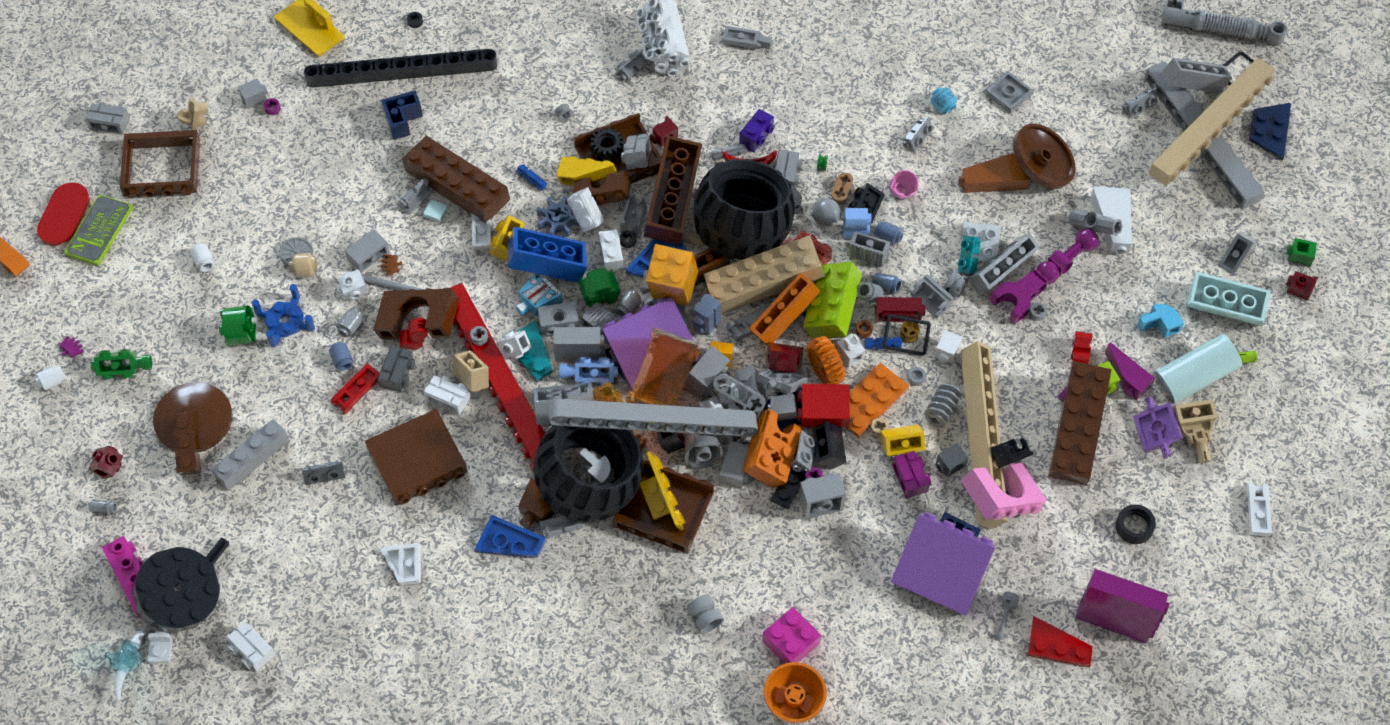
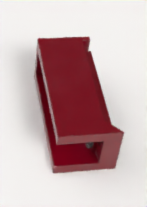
M876 297V323L880 320L886 322L887 316L890 314L919 320L922 319V316H925L926 306L922 305V298ZM893 318L890 320V322H905L904 320Z

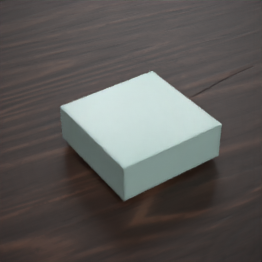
M431 200L423 216L441 222L448 210V205Z

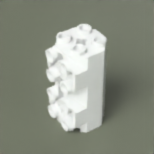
M649 0L636 13L639 32L646 34L642 41L645 59L653 62L655 71L667 74L668 76H672L673 73V76H675L690 65L676 1Z

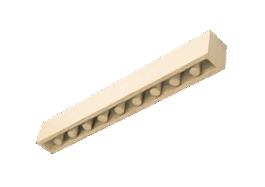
M1257 58L1152 163L1149 175L1165 186L1171 181L1175 182L1182 170L1186 171L1191 161L1196 160L1200 156L1201 150L1203 148L1206 150L1212 143V139H1217L1222 133V129L1224 127L1228 128L1233 118L1239 117L1245 106L1248 107L1254 97L1262 93L1264 86H1269L1272 83L1275 68Z
M977 341L961 350L972 469L985 467L997 486L1005 492L1003 467L998 468L991 450L992 447L1001 444L991 347ZM975 504L978 525L993 529L1008 522V517H1003L999 520H986Z

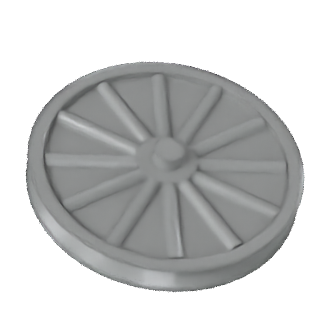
M301 237L287 239L281 245L279 251L281 261L286 266H289V261H292L294 254L310 253L313 256L311 243Z

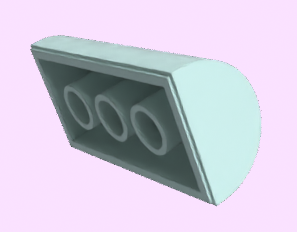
M1196 272L1190 287L1186 307L1263 326L1271 291Z
M1220 334L1154 371V374L1173 402L1178 403L1242 367V360L1230 339L1225 334Z

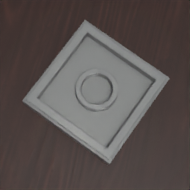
M1007 71L986 88L984 94L1009 113H1012L1034 94V90Z

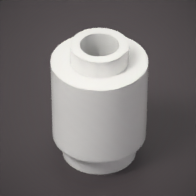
M194 245L190 255L196 267L202 272L213 269L214 258L207 245Z
M60 365L38 372V377L35 378L39 389L44 388L45 391L66 380Z

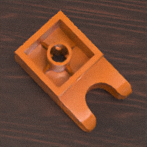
M767 409L759 418L757 424L758 433L751 438L742 471L767 486L775 488L787 483L801 427L794 423L785 427L783 432H781L777 425L778 414L771 409Z

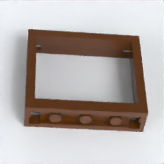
M183 130L124 134L120 175V190L123 197L135 198L136 196L153 197L154 195L172 196L173 194L190 195L191 193H197L200 153L198 131ZM192 146L190 181L130 184L133 149Z

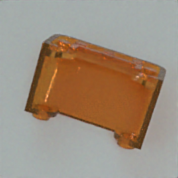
M653 327L650 335L652 339L650 344H648L647 354L635 384L633 383L632 385L633 391L628 390L625 400L626 403L679 406V403H677L692 363L694 360L697 361L700 349H698V343Z

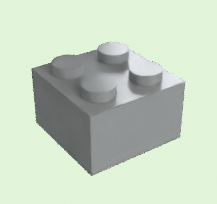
M711 346L688 373L681 386L697 399H700L703 395L707 397L714 387L713 382L716 376L725 374L729 369L726 365L730 359Z
M828 473L815 479L807 478L800 483L799 501L805 520L844 510L846 492L839 473Z

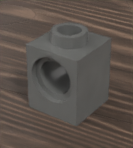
M956 443L938 454L936 467L940 473H944L948 478L967 465L968 456Z

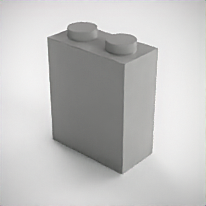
M554 327L553 346L555 362H575L580 357H590L593 360H599L601 356H605L604 335H601L600 327Z

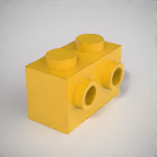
M510 215L504 220L499 221L495 227L496 235L492 237L489 246H491L489 254L506 261L508 259V241L513 227L523 228L525 223Z
M919 424L880 430L882 449L887 456H897L912 451L926 450L924 431Z

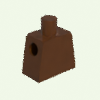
M532 478L519 503V512L524 515L519 523L526 529H530L534 521L540 524L539 521L550 519L555 514L551 510V506L541 498L539 487L536 486L535 480Z

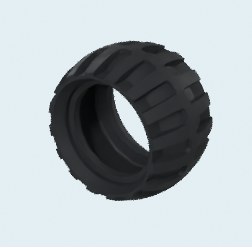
M737 158L726 162L721 161L707 172L698 187L693 207L694 224L697 234L704 245L710 247L711 251L716 254L719 253L732 260H743L779 247L789 234L794 219L795 201L790 182L782 176L779 170H775L763 162Z
M552 425L542 437L535 454V483L539 487V494L543 501H546L551 506V510L557 514L560 513L566 519L583 521V523H592L598 519L600 521L605 520L625 508L635 496L640 486L644 470V457L640 441L634 436L633 430ZM570 448H586L597 452L602 457L605 455L614 471L615 482L598 486L587 484L577 479L566 468L561 456L562 452Z

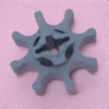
M563 196V201L558 204L553 203L551 197H548L547 204L549 208H536L537 216L545 217L543 220L537 221L538 229L550 227V235H554L556 231L562 230L569 237L570 229L568 226L576 225L579 227L580 225L576 218L572 216L574 214L571 208L566 206L568 204L567 196Z

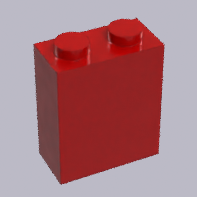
M802 384L801 391H798V403H801V408H798V420H801L802 427H816L828 421L840 428H849V384Z

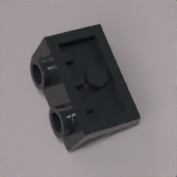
M866 183L855 190V198L848 208H868V213H871V223H873L885 194L869 183Z

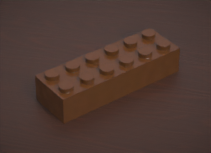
M667 135L644 230V237L680 245L701 154V143Z
M425 136L402 158L407 173L417 180L428 179L430 182L428 185L437 193L470 214H474L484 223H487L489 219L491 220L510 201L506 185L428 136Z
M1076 361L1072 362L1052 453L1049 477L1083 485L1088 484L1091 477L1112 369Z

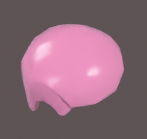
M909 170L898 171L889 183L890 192L901 200L912 197L919 187L918 178Z

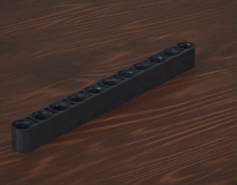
M479 49L309 65L304 69V76L307 85L315 88L487 72L495 70L498 62L497 54L493 49Z

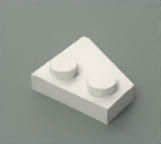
M419 543L381 548L382 554L401 586L421 583V546Z

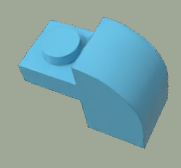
M1155 304L1152 306L1150 313L1140 316L1137 328L1142 332L1157 326L1163 337L1166 338L1181 332L1184 321L1171 306Z

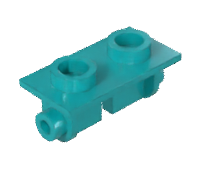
M963 235L958 272L974 274L977 271L978 258L973 257V254H979L980 237Z

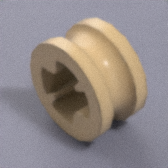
M876 418L872 421L871 432L874 436L881 437L879 428H876L877 424L883 427V430L888 429L889 425L885 419Z

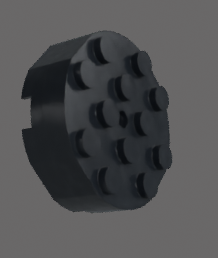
M174 547L151 555L139 569L132 586V596L138 615L145 623L167 633H178L199 626L215 608L220 594L219 581L212 563L199 552L184 547Z

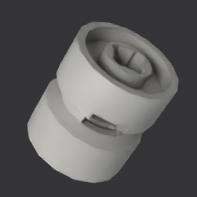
M709 594L696 598L687 606L691 617L697 619L696 625L701 633L712 631L724 621L720 611L714 609V602Z

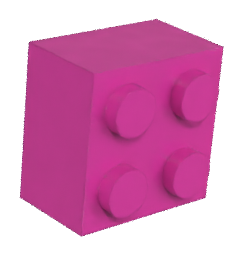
M791 607L762 634V642L784 664L800 662L821 641V634L794 607Z

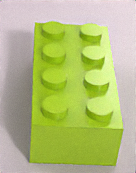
M852 261L823 264L821 266L825 277L815 280L814 284L820 290V293L808 306L803 328L812 339L825 336L828 339L847 337L862 273Z

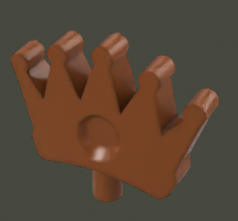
M384 254L386 259L381 260L382 263L385 262V264H381L382 268L385 267L383 272H388L386 276L398 273V266L402 265V261L397 262V255Z

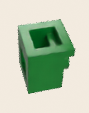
M1295 238L1292 245L1288 244L1286 255H1289V261L1311 267L1315 259L1317 243Z

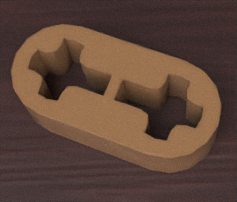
M841 173L835 182L831 199L839 205L846 203L853 186V176L851 174ZM844 179L848 180L845 186H842V181ZM842 191V196L838 198L837 195H839V192Z

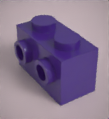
M758 109L741 130L739 145L745 144L746 149L755 152L759 146L763 145L765 138L773 132L775 128L774 116Z

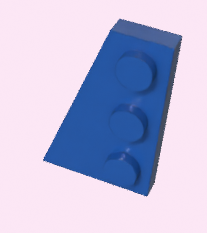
M491 515L474 551L538 558L546 538Z

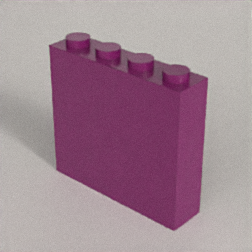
M1094 569L1080 600L1075 618L1147 643L1149 638L1154 637L1160 623L1163 621L1164 615L1167 614L1170 603L1166 602L1168 598L1167 593Z

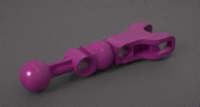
M1091 229L1079 231L1075 238L1076 243L1065 252L1061 250L1055 251L1048 258V261L1040 263L1036 269L1018 282H1003L991 293L989 301L994 305L1002 301L1013 303L1015 308L1011 311L1010 320L1014 324L1018 323L1028 315L1031 301L1047 288V284L1054 283L1058 277L1072 267V259L1082 251L1091 252L1095 250L1099 243L1097 233Z

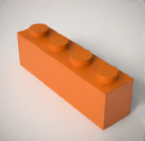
M800 272L749 329L765 345L768 346V342L774 343L816 298L820 290Z

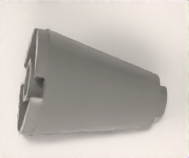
M686 433L684 459L687 465L690 464L694 469H703L714 466L713 463L717 460L718 462L721 461L723 449L715 435Z

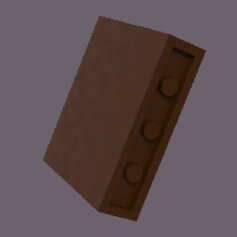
M637 113L619 121H613L601 128L598 127L588 133L578 135L574 138V148L580 159L590 158L600 161V158L597 160L591 151V137L593 133L596 134V130L599 129L601 132L604 127L605 130H608V127H611V131L616 129L617 133L620 132L621 136H623V144H626L628 136L636 135L638 137V135L647 134L640 122V113ZM650 137L651 152L647 167H637L636 169L628 170L626 164L622 163L621 154L620 158L616 157L615 161L610 159L617 172H625L631 180V184L658 174L662 156L658 153ZM603 142L600 146L610 148L614 146V143ZM606 178L594 181L597 187H601L605 183Z
M437 408L365 440L366 448L372 456L395 505L406 504L411 498L417 495L423 496L432 488L443 487L448 481L460 479L468 472L466 463Z
M649 460L644 461L641 482L655 477ZM663 467L660 471L661 473L664 472L665 476H667L671 486L668 487V491H671L677 500L678 505L675 508L683 515L685 524H682L684 530L680 531L675 526L671 514L657 520L653 519L641 486H639L635 496L626 507L615 514L613 527L688 554L714 494V485L707 480H698L687 473L681 474L675 472L670 467Z

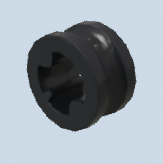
M415 11L407 15L408 25L411 28L421 27L423 24L421 13Z
M627 230L621 233L620 244L624 248H632L636 245V234L633 231ZM627 237H631V241L629 240V242H626L625 238L628 239Z

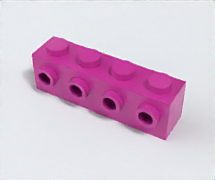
M122 536L101 548L140 619L141 617L137 613L132 596V586L139 569L143 565V561L140 556L135 557L134 552L137 550L132 541L127 542L125 537Z

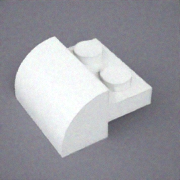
M586 448L579 452L580 468L588 476V483L598 486L611 484V470L608 458L604 455L599 460L594 452H589Z

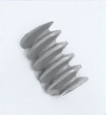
M944 383L939 385L934 397L931 399V403H929L928 408L925 410L924 415L926 419L937 427H945V422L949 420L948 415L952 414V410L956 407L955 404L959 401L958 397L962 395L961 391L951 384Z

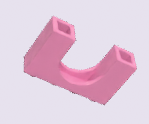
M1022 463L1010 464L1003 471L1005 488L1010 496L997 486L985 467L972 469L961 480L986 520H999L1003 517L1012 518L1016 515L1024 516L1029 513L1036 514L1043 509L1042 506L1047 502V499Z

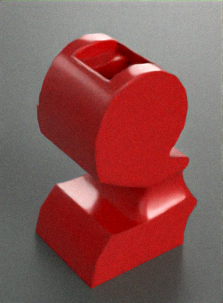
M414 318L409 321L408 329L399 332L400 348L418 350L423 347L424 339L428 336V332L425 329L426 319Z
M1075 331L1072 339V345L1074 346L1071 354V365L1073 361L1089 363L1092 333Z

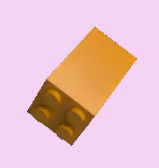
M655 244L646 277V283L652 298L659 300L663 297L667 299L672 297L675 304L689 306L698 274L693 252Z

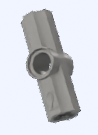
M1074 209L1069 215V224L1091 229L1097 233L1102 232L1117 236L1123 228L1120 219L1098 215L1094 212Z

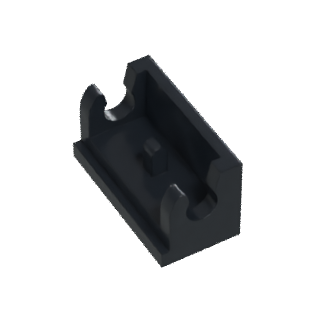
M1020 438L1022 448H1018L1014 439L991 448L998 468L1034 455L1024 438Z

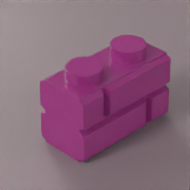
M915 451L895 456L892 461V467L905 498L927 493L931 485V479L928 473H924L922 458L918 457Z

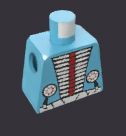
M535 274L520 289L519 299L521 303L515 308L521 316L530 310L538 317V307L563 303L562 293L543 275Z

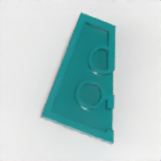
M534 320L517 331L525 330L532 346L518 359L536 382L551 374L553 370L537 322Z

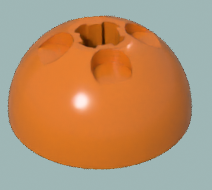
M790 662L778 666L769 674L764 685V698L771 713L778 719L791 724H800L812 720L822 710L827 697L826 684L819 672L813 667L799 662Z

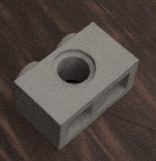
M575 301L538 307L542 335L554 336V327H579Z

